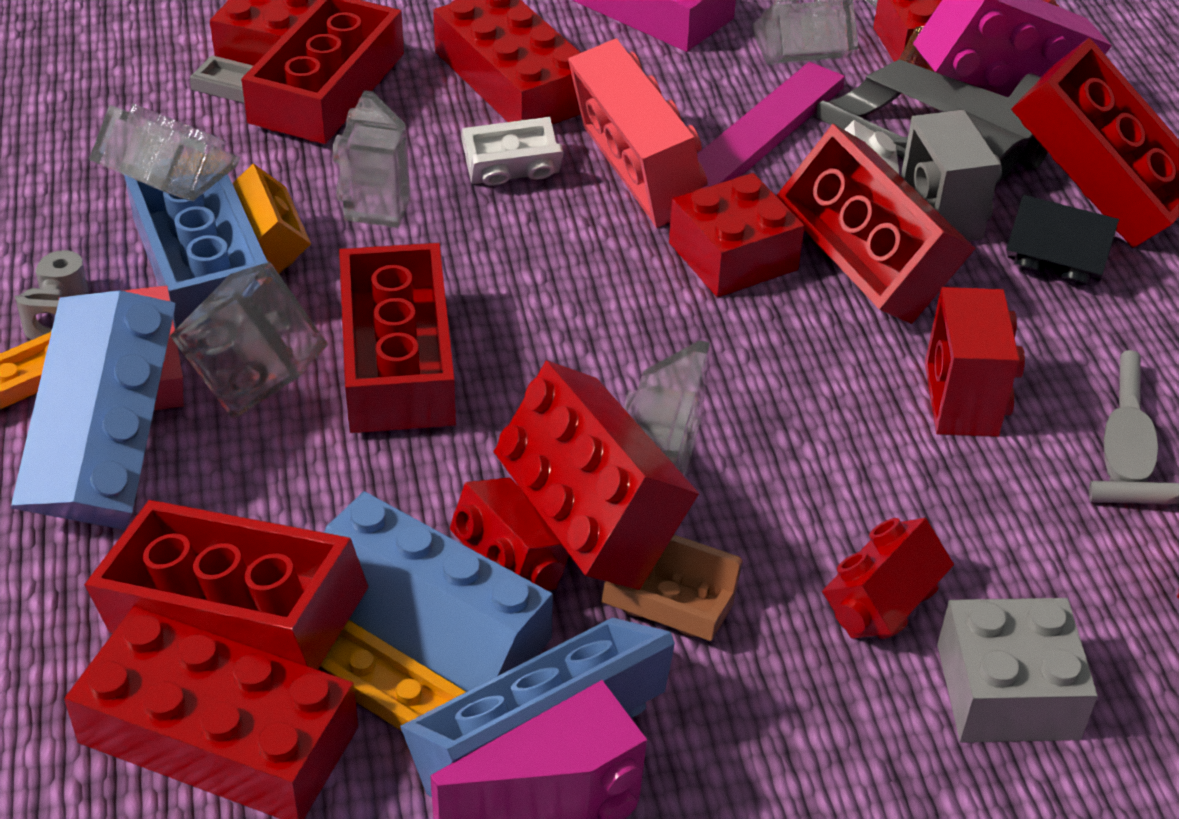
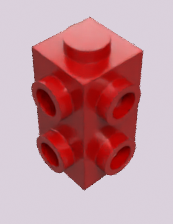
M510 477L465 482L449 528L464 546L547 591L557 589L564 573L569 553L520 487Z
M926 517L903 522L899 518H892L877 525L869 533L871 540L860 552L847 557L837 566V576L822 590V593L835 612L837 621L846 630L851 639L871 636L886 639L902 631L909 622L907 617L921 602L929 599L939 590L938 582L954 566L953 561Z

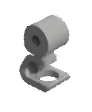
M68 250L47 254L40 260L35 271L39 288H32L20 295H15L25 336L33 340L52 331L51 328L40 324L36 319V315L38 313H52L56 315L59 297L89 294L83 259L79 254Z

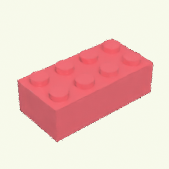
M617 38L568 58L584 128L655 227L658 228L670 223L672 198L703 189V187L708 185L705 171L698 161L697 152L702 150V145L695 128L692 125L685 126L681 121V116L675 103L671 99L666 101L663 98L656 79L652 75L646 76L637 55L633 51L628 53Z

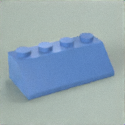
M219 153L124 174L133 219L159 286H168L170 302L176 303L173 322L178 337L227 325L271 273L270 266Z
M121 290L59 298L11 509L126 530L135 503L176 303Z
M363 491L326 526L324 533L351 538L369 586L349 620L467 692L536 657L552 639L553 593L375 496Z
M612 617L401 725L400 728L426 794L432 797L430 775L601 680L604 681L631 718L642 713L647 707V701L664 693L666 690L675 645L671 632Z

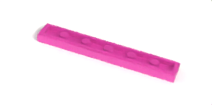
M812 62L805 64L697 154L698 161L702 165L708 181V185L703 188L735 179L745 174L817 111L818 103L823 100L827 102L839 93L844 87L845 76Z

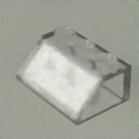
M700 340L645 369L638 390H628L624 409L685 478L703 416L710 342Z

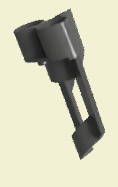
M897 60L867 75L861 85L846 95L826 102L823 100L817 104V119L830 125L835 124L844 130L855 120L874 132H883L896 144L897 156L903 159L908 137L895 134L862 117L884 107L901 93L943 112L965 110L975 127L981 130L983 139L993 154H996L1000 159L1002 167L1000 181L1010 173L1017 163L1035 169L1042 164L1048 154V151L1023 126L1021 120L1011 110L1041 78L1032 73L1027 74L1008 98L914 64Z

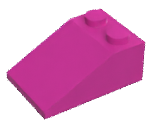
M601 680L430 775L433 819H625L634 811L639 802L647 739L604 681Z

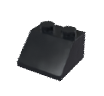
M1023 195L1006 249L1007 256L1015 258L1013 265L1018 268L1041 273L1043 266L1061 270V278L1064 280L1089 285L1091 279L1101 281L1119 219Z

